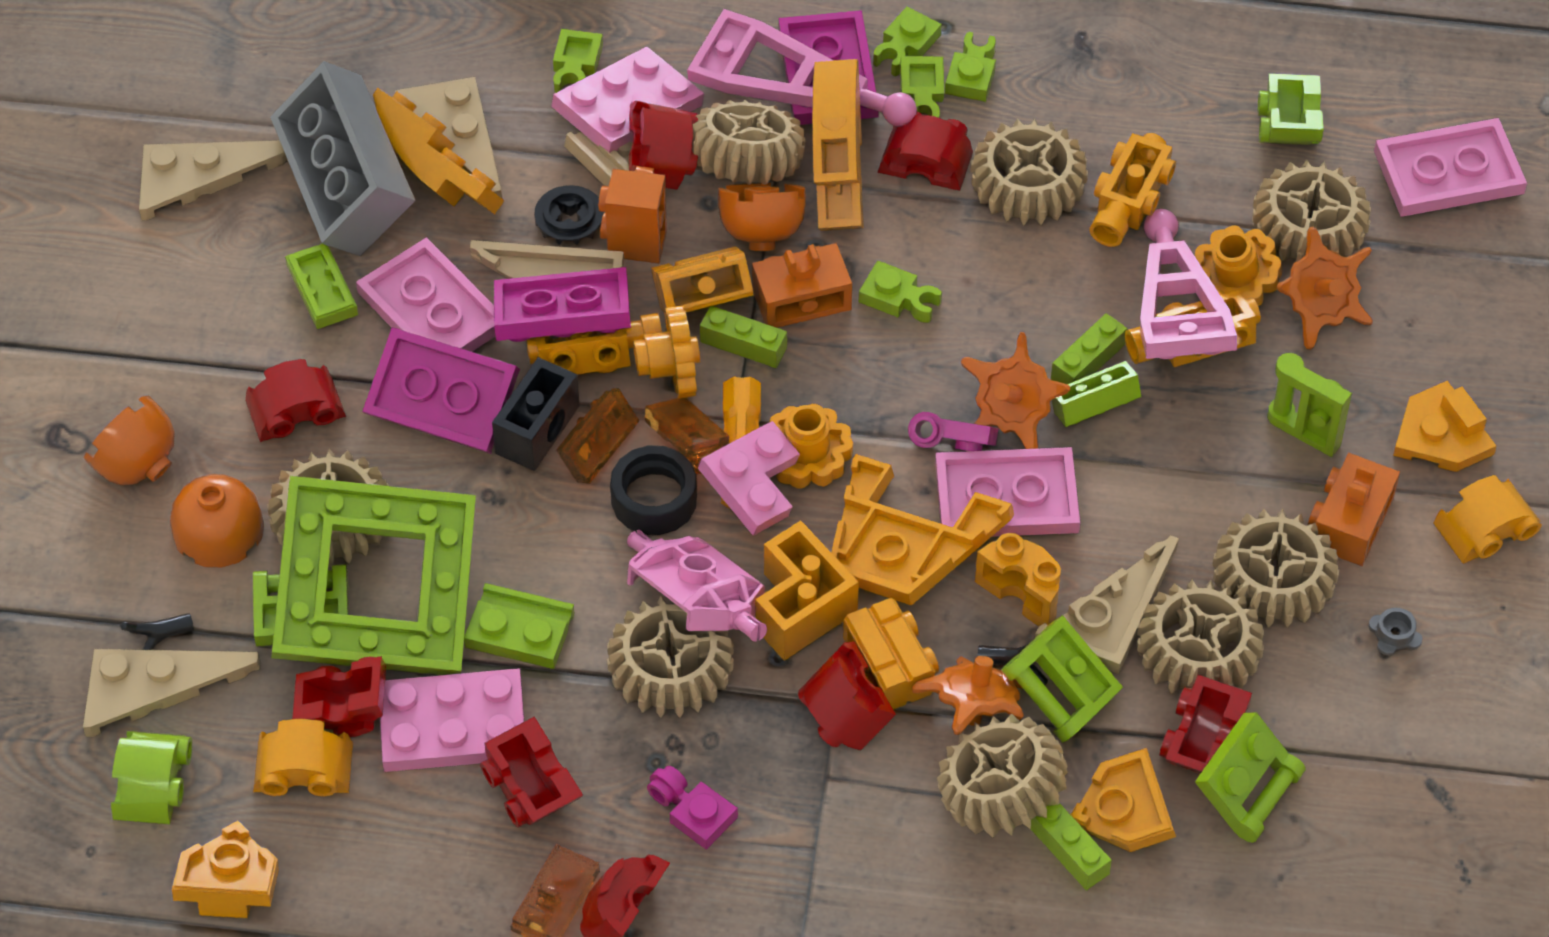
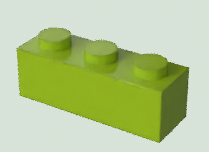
M710 306L700 324V342L777 368L787 349V331L715 306Z
M1105 313L1052 363L1051 380L1069 384L1096 373L1126 345L1125 331L1127 327Z
M1126 361L1069 383L1070 391L1066 395L1052 399L1054 414L1065 427L1077 424L1080 421L1142 397L1138 374Z
M1060 803L1059 805L1046 806L1047 818L1036 816L1031 819V830L1086 891L1110 875L1111 858Z

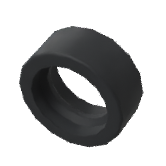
M647 445L628 452L618 460L611 472V505L617 519L628 529L636 532L641 530L645 535H662L679 529L690 520L697 504V475L692 463L679 451L666 446ZM655 474L674 479L680 484L681 493L670 503L660 506H644L634 502L628 496L627 488L636 479Z

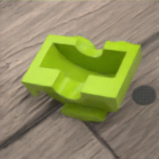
M1268 75L1267 91L1259 90L1258 116H1266L1260 118L1259 143L1311 145L1319 144L1322 141L1324 126L1323 112L1320 111V76Z
M127 731V738H120L112 770V778H118L115 802H111L113 820L170 824L174 806L180 807L183 800L184 781L183 778H177L178 770L182 769V765L190 764L192 756L191 737Z

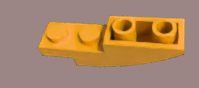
M858 59L814 62L812 111L814 183L817 189L818 229L820 231L864 228Z
M377 88L373 93L377 113L393 148L408 168L453 207H455L465 193L495 215L504 202L500 196L492 191L496 183L477 168L471 174L462 169L466 161L451 151L455 144L442 134L447 127L427 112H425L422 118L413 113L417 106L398 91L391 97Z

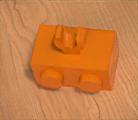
M637 166L635 171L613 169L609 186L602 185L599 195V212H605L601 221L600 238L607 239L608 251L624 252V259L660 264L667 233L665 175L654 174V168Z
M837 243L825 246H814V244H811L804 251L792 253L790 249L786 250L783 256H771L762 261L752 263L753 293L764 323L779 328L852 310V281Z
M1348 452L1341 469L1333 466L1324 488V492L1328 493L1325 503L1320 501L1315 503L1308 525L1316 523L1318 535L1330 536V548L1337 550L1339 558L1363 566L1395 497L1400 471Z

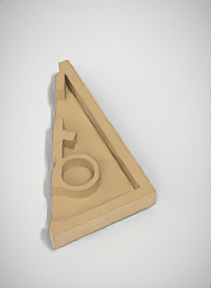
M475 77L395 90V92L398 91L417 106L413 111L417 116L422 118L425 112H427L447 127L442 134L455 144L451 151L466 161L463 168L469 174L477 168L496 183L492 191L502 198L500 181Z
M280 140L144 145L139 203L141 220L154 218V210L179 200L183 206L195 201L203 194H212L243 181V173L265 165L270 170L283 165L288 159Z
M471 240L470 243L472 259L508 279L624 267V252L476 240Z
M1170 535L1168 539L1155 543L1144 551V558L1127 570L1121 568L1095 586L1090 595L1080 597L1070 604L1068 612L1063 615L1109 671L1117 674L1120 673L1137 636L1138 623L1141 622L1144 616L1143 610L1147 604H1152L1178 549L1179 538ZM1046 623L1038 627L1035 638L1048 626Z
M94 649L83 723L85 736L94 737L101 734L100 727L130 716L131 721H135L147 716L155 709H165L199 696V688L226 678L229 684L245 678L250 672L260 669L259 653Z

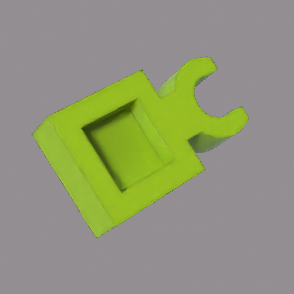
M906 6L883 32V43L879 44L873 53V65L878 67L883 60L892 59L891 75L898 76L900 74L901 56H923L941 36L942 24Z
M561 29L553 58V70L556 72L553 77L554 93L561 91L566 84H574L586 78L585 76L596 73L603 48V34Z
M969 31L966 33L963 53L954 52L945 82V94L986 102L995 73L996 59H992L995 55V36L990 35L986 45L976 46L973 44V32Z
M901 56L900 92L906 93L914 99L918 112L938 118L940 116V109L936 102H943L944 100L943 57Z
M877 260L859 290L858 302L895 317H899L902 310L906 309L911 311L912 316L916 320L930 323L932 320V308L923 305V303H932L933 305L940 306L942 292L934 286L925 285L917 287V275Z

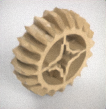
M728 100L724 105L713 103L711 108H703L700 114L696 115L698 122L693 124L692 151L698 155L697 166L702 167L703 172L707 174L715 173L717 179H731L732 183L742 181L750 185L751 182H760L765 185L769 180L782 181L784 176H792L795 169L800 168L806 139L804 137V129L800 127V120L791 117L790 112L778 111V107L775 105L769 107L762 105L761 101L758 103H748L744 100L743 102L735 103Z
M1017 118L1013 127L1010 128L1001 123L997 133L987 131L984 142H978L974 159L971 161V173H973L972 186L974 191L978 192L980 204H989L991 215L1002 211L1004 212L1003 216L1006 222L1013 217H1018L1023 226L1029 219H1036L1042 225L1046 216L1058 221L1062 211L1071 212L1075 201H1080L1084 193V184L1087 183V159L1085 152L1080 151L1078 139H1069L1067 129L1056 132L1052 121L1046 126H1039L1035 118L1029 125H1023ZM1052 166H1055L1059 170V172L1061 173L1060 176L1053 172L1054 167ZM999 167L1005 171V178L998 172L997 169Z
M1306 160L1300 168L1289 162L1285 171L1275 168L1270 178H1264L1259 191H1257V195L1254 197L1253 227L1261 230L1265 236L1274 240L1276 251L1279 250L1281 262L1289 257L1294 258L1297 262L1305 256L1307 231L1310 227L1314 226L1317 229L1322 243L1328 250L1337 252L1343 257H1349L1353 250H1359L1366 233L1369 231L1371 207L1370 201L1366 200L1365 188L1357 187L1355 176L1344 178L1341 167L1334 171L1327 169L1325 161L1319 167L1311 166L1309 161ZM1314 209L1315 211H1313L1312 218L1309 219L1308 217H1310L1311 210Z
M330 448L326 457L317 458L311 452L308 458L309 462L305 464L294 459L292 465L293 472L281 470L279 476L280 483L272 484L270 491L271 499L268 500L269 503L267 504L268 514L271 517L269 519L270 527L277 536L279 544L283 546L290 476L389 486L386 480H382V473L378 470V467L370 468L365 456L353 461V456L348 450L340 458L335 457ZM332 531L328 565L331 567L335 558L343 557L350 564L352 553L354 552L367 556L368 544L380 545L382 536Z
M1283 508L1277 514V517H1271L1263 509L1259 513L1258 519L1246 513L1241 520V524L1232 522L1227 529V535H1222L1218 540L1217 552L1214 553L1212 562L1214 567L1213 580L1215 586L1221 587L1220 592L1230 585L1232 599L1245 596L1247 601L1246 609H1257V615L1265 618L1268 628L1273 624L1274 619H1281L1288 628L1292 624L1294 616L1305 623L1310 618L1311 612L1320 614L1324 608L1325 601H1330V598H1332L1335 590L1334 584L1337 583L1339 576L1337 550L1330 548V536L1318 535L1316 523L1305 526L1301 513L1294 519L1286 518ZM1275 559L1277 560V576H1274L1273 561Z
M1192 579L1187 584L1186 590H1183L1174 583L1169 589V595L1158 592L1157 596L1154 597V603L1147 604L1143 610L1144 616L1141 622L1138 623L1137 635L1139 636L1137 641L1138 655L1143 656L1142 665L1144 666V671H1154L1153 679L1155 684L1165 681L1169 682L1168 689L1170 694H1173L1179 688L1184 689L1186 687L1192 689L1197 675L1242 689L1247 683L1248 676H1254V673H1256L1259 659L1262 658L1264 645L1262 644L1264 636L1263 625L1257 623V609H1246L1247 601L1245 596L1235 599L1231 598L1232 591L1230 585L1220 592L1214 590L1215 587L1212 580H1210L1205 588H1198ZM1179 623L1181 628L1174 632L1173 637L1165 639L1164 633L1167 629ZM1235 641L1236 649L1223 658L1220 651L1226 649L1227 643Z
M660 596L655 607H650L642 601L639 607L640 614L627 610L624 616V624H615L613 638L609 639L607 645L609 655L607 659L608 672L612 675V683L616 691L623 690V698L627 704L638 700V708H640L642 713L651 706H654L660 718L665 714L666 709H674L680 718L684 713V707L690 706L699 713L700 708H702V699L714 703L717 698V689H726L728 675L731 674L734 668V659L731 657L734 654V645L731 638H728V630H686L687 613L676 604H666L662 596ZM667 647L670 648L671 657H674L675 666L671 665L670 656H667Z
M1011 714L1005 722H1000L993 716L990 725L982 727L975 723L974 732L970 735L959 734V745L947 746V759L939 762L941 775L937 777L938 788L943 796L941 800L946 810L951 812L954 820L961 827L968 826L975 835L985 829L986 833L994 838L1000 829H1004L1012 836L1015 827L1021 824L1031 829V819L1036 816L1047 818L1046 806L1059 805L1058 792L1067 789L1065 783V775L1068 774L1067 762L1063 756V749L1059 741L1055 740L1050 730L1044 724L1037 725L1030 717L1019 721V719Z

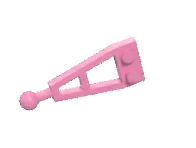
M723 9L688 67L687 73L689 81L724 93L813 107V87L809 86L813 81L814 62L834 60L762 21ZM757 41L800 64L791 83L738 75ZM859 74L861 106L883 113L885 120L893 126H903L913 119L916 115L917 107L910 95L897 92L885 96L867 90V78Z
M1156 209L1153 215H1147L1144 221L1146 236L1156 242L1149 244L1140 316V333L1146 359H1172L1183 355H1216L1225 351H1236L1237 334L1230 309L1184 240L1174 241L1173 238L1176 236L1179 227L1176 216L1169 210ZM1177 263L1182 271L1180 273L1160 274L1161 265ZM1196 293L1207 310V313L1156 317L1157 299L1162 296Z

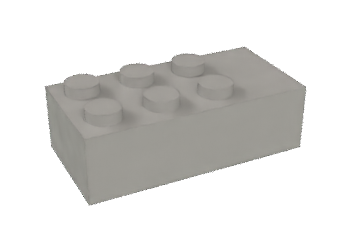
M323 61L270 117L323 244L361 256L416 201L361 75Z

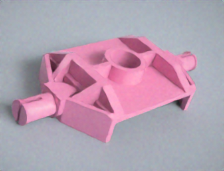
M637 530V533L633 531L628 536V546L638 553L629 562L627 584L629 586L633 585L634 581L640 576L687 613L686 630L726 631L735 629L742 631L754 642H757V639L760 641L765 636L767 626L754 617L755 599L765 593V585L706 541L691 536L673 540H663L660 538L653 541L641 530Z

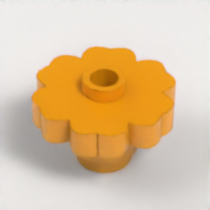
M1232 225L1225 228V230H1215L1210 236L1211 244H1202L1196 248L1195 257L1216 290H1221L1224 293L1238 290L1244 299L1253 298L1258 306L1262 305L1264 301L1263 293H1271L1277 290L1279 279L1283 273L1280 258L1276 256L1274 240L1265 236L1261 230L1252 229L1244 234L1239 226Z
M683 306L665 308V332L645 334L644 339L633 341L638 376L649 375L650 379L672 376L678 399L694 397L697 393L695 364L700 363L697 336L690 337L689 324Z
M818 404L802 405L799 407L788 406L781 413H776L770 418V422L773 421L800 453L795 465L776 474V478L780 483L790 484L797 489H802L812 481L814 484L824 487L833 480L842 477L844 474V462L850 460L853 456V441L851 438V428L846 424L837 423L836 411L823 408Z

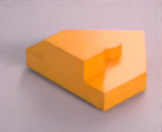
M1447 380L1409 397L1393 456L1408 460L1416 457L1439 463V468L1457 472L1493 456L1497 446L1484 430L1487 418L1463 386L1454 390Z
M1147 748L1101 762L1091 778L1092 784L1081 803H1077L1070 814L1088 834L1128 852L1176 837Z
M237 820L223 828L222 835L203 846L198 843L181 852L172 886L173 901L198 902L199 915L248 918L251 906L271 907L279 872L278 859L267 848H261L250 837L249 831Z

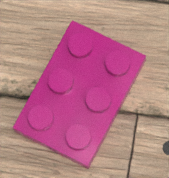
M862 10L778 18V29L780 32L832 60L858 59L859 74L867 78V90L876 92ZM783 55L787 83H791L800 64ZM791 104L792 116L800 120V125L812 124L813 107ZM860 105L861 119L879 117V111Z
M626 267L494 280V327L496 341L510 340L522 342L531 337L551 335L569 337L581 332L599 331L611 333L621 328H631Z
M392 327L362 412L491 454L494 446L492 422L510 398L520 369L503 361Z

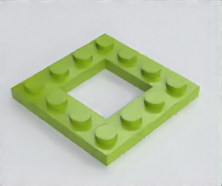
M290 476L271 658L351 666V662L358 661L363 657L382 656L386 664V670L436 675L461 674L476 495ZM332 531L424 540L417 622L324 612Z

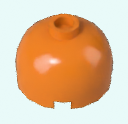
M747 183L727 185L726 189L718 188L720 220L726 231L735 239L749 242V250H775V242L789 239L798 231L804 219L806 188L803 186L784 184V192H779V188L772 187L771 183L765 185L762 183H751L750 185Z
M149 395L138 399L144 406L136 412L128 406L117 415L93 441L92 444L98 449L96 454L92 455L86 452L84 456L85 461L109 482L119 485H133L147 477L154 482L172 464L167 457L174 447L175 432L168 415Z
M208 474L194 479L180 491L172 504L170 527L177 550L182 555L184 552L187 556L194 558L195 564L203 567L222 568L239 563L247 557L246 551L252 548L255 542L258 546L263 536L264 520L254 492L242 481L225 474Z

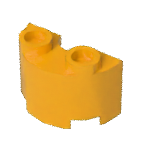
M1496 475L1480 479L1463 488L1459 492L1463 500L1447 513L1441 509L1433 522L1463 564L1478 557L1485 559L1494 555L1502 547V540L1511 537L1513 541L1517 539L1519 541L1528 540L1537 534L1542 527L1540 519L1509 479L1501 482Z
M1015 533L1002 534L997 541L990 542L977 551L975 582L998 599L1006 596L1020 598L1024 603L1022 615L1038 627L1044 623L1049 625L1056 619L1061 568L1059 563L1043 547L1024 540Z
M309 719L279 721L277 731L268 734L262 731L259 735L253 792H262L270 796H281L286 794L290 787L300 785L306 786L307 790L316 796L349 793L353 742L345 732L338 737L333 733L324 731V722Z

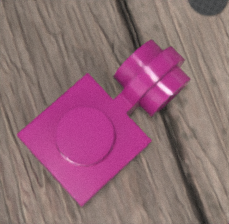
M931 412L916 414L908 426V434L911 441L919 447L932 448L937 446L943 438L956 439L955 449L966 451H982L983 444L996 446L999 428L941 419L938 415ZM925 422H930L933 427V432L928 438H924L920 432L921 426Z
M672 766L656 769L650 776V783L647 785L649 794L663 806H668L671 802L677 805L669 813L670 823L707 850L738 818V808L702 781L688 794L684 791L688 785L685 777Z

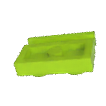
M485 583L481 600L477 602L464 636L465 648L555 669L568 633L569 623L571 619L573 620L575 614L574 604Z

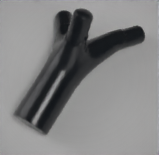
M190 613L145 623L123 621L120 625L124 631L148 637L142 650H153L165 638L194 631Z
M979 645L977 656H987L993 660V665L1005 666L1027 645L1019 648ZM1031 664L1029 667L1042 683L1046 685L1048 679L1036 666Z

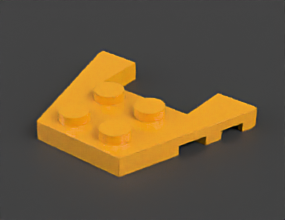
M855 454L851 463L852 476L850 485H846L844 494L845 507L842 520L838 521L831 553L859 582L860 589L887 598L892 597L896 601L912 606L1011 521L1014 516L1012 503L975 492L955 525L950 527L879 504L877 502L894 478L892 466Z

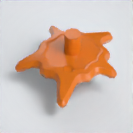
M1314 226L1310 227L1307 231L1305 256L1293 263L1291 277L1279 282L1277 285L1280 293L1291 298L1293 311L1299 313L1302 318L1304 346L1308 350L1314 348L1319 330L1325 325H1341L1344 318L1353 319L1363 325H1372L1373 323L1370 315L1359 303L1358 295L1361 286L1356 277L1357 268L1371 254L1372 249L1366 247L1349 257L1340 256L1337 252L1327 249Z
M1024 332L1019 333L1015 353L1010 358H1003L997 362H983L970 357L962 358V366L973 374L980 383L975 399L981 409V413L974 424L989 427L995 426L1004 434L1009 432L1015 433L1025 449H1038L1037 424L1051 411L1050 401L1066 395L1070 391V386L1049 379L1045 368L1032 362L1028 355L1027 339Z
M960 656L956 660L957 666L947 667L941 674L917 681L912 686L913 693L935 692L939 694L941 702L952 705L956 709L952 724V730L955 735L961 734L968 725L975 726V723L979 725L982 715L992 717L997 713L1006 712L1009 715L1013 714L1019 721L1024 716L1022 708L1017 703L1021 697L1017 688L1022 687L1015 679L1010 681L1002 670L993 668L994 662L987 656H977L974 663Z

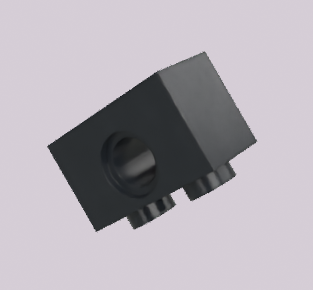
M538 357L492 422L495 454L535 471L580 406L577 374Z

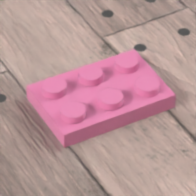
M645 47L553 94L552 108L597 146L601 145L610 153L613 150L618 151L619 147L630 141L633 143L634 135L633 132L629 131L630 104L635 100L692 112L702 106L704 93L650 48Z
M1499 118L1376 140L1374 153L1400 217L1525 194L1526 179Z
M427 237L356 282L357 293L391 328L394 327L471 352L496 337L494 305Z
M1072 447L936 453L935 468L940 524L953 527L974 493L978 492L1012 503L1014 516L1012 520L992 537L1001 536L1006 533H1015L1019 536L1079 533L1080 515Z
M520 668L385 680L383 716L380 717L384 772L479 764L487 760L484 743L524 722Z

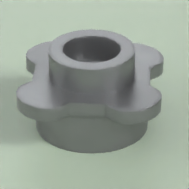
M1390 608L1381 615L1372 616L1369 620L1368 627L1370 631L1376 634L1379 641L1377 648L1384 655H1393L1396 650L1404 648L1415 650L1422 644V635L1415 631L1416 620L1408 610ZM1391 631H1398L1400 634L1394 635Z

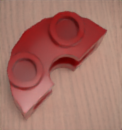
M637 100L631 103L629 131L633 132L634 138L629 153V171H635L637 166L654 168V174L665 175V188L678 190L684 176H692L697 167L698 155L692 151L693 124L698 122L697 113Z
M916 111V115L907 124L900 127L893 126L877 173L904 179L909 174L918 173L927 177L931 185L960 191L973 154L971 141L966 136L968 129L964 123L956 119L943 120L935 116L923 115Z
M305 359L282 362L264 371L266 379L259 383L255 389L248 387L245 401L260 442L272 438L286 437L294 431L295 425L302 421H313L316 425H327L337 419L347 417L328 368L325 365L321 369L309 367Z
M855 641L844 642L798 690V697L808 707L810 713L820 725L818 733L827 744L832 747H839L841 744H844L847 747L861 751L896 714L883 690L874 686L865 676L864 672L869 666Z
M382 656L363 657L358 661L351 662V669L346 672H342L334 666H321L313 671L296 674L292 719L324 722V729L333 730V734L338 737L343 732L347 733L349 737H357L373 731L374 721L383 716L386 664Z
M1197 675L1193 688L1184 687L1180 695L1175 714L1182 716V721L1176 731L1167 730L1159 756L1164 757L1168 763L1201 774L1243 713H1246L1250 706L1252 693Z
M535 716L484 743L488 759L480 763L481 770L492 788L500 786L508 800L504 802L506 812L517 828L526 823L532 825L583 796L567 768H564L557 760L552 744Z
M650 854L645 858L631 857L624 860L623 857L618 859L603 874L587 895L582 908L583 919L580 923V931L583 937H623L639 912L638 906L644 897L649 895L655 888L670 862Z

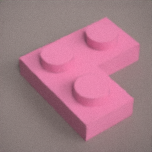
M771 421L703 457L698 469L754 536L789 517L793 506L770 478L795 465L800 453L776 424Z

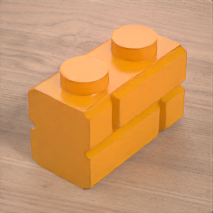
M736 246L675 262L674 266L667 263L651 267L659 305L663 312H665V308L683 306L685 312H690L754 295L745 254Z
M891 597L873 604L869 609L865 607L847 614L843 618V639L845 642L855 641L869 666L864 672L865 676L874 686L883 690L894 710L906 705L908 701L914 702L930 696L932 691L920 694L913 693L912 686L917 681L933 677L939 673V665L930 647L922 648L916 637L919 636V631L912 613L909 610L902 612L896 600Z

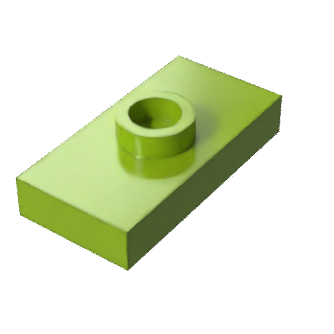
M322 243L285 256L286 265L316 329L358 315L357 305L328 245Z

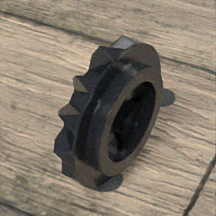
M566 185L546 192L537 202L534 216L535 224L541 229L544 238L552 237L558 245L564 240H572L578 245L581 238L588 237L593 239L596 229L601 227L604 212H599V197L595 193L584 187ZM562 213H566L569 216L577 213V221L574 222L571 219L562 221Z

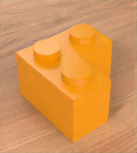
M801 520L764 543V575L775 587L755 599V618L767 626V632L763 638L785 661L841 624L847 614L858 610L859 582Z

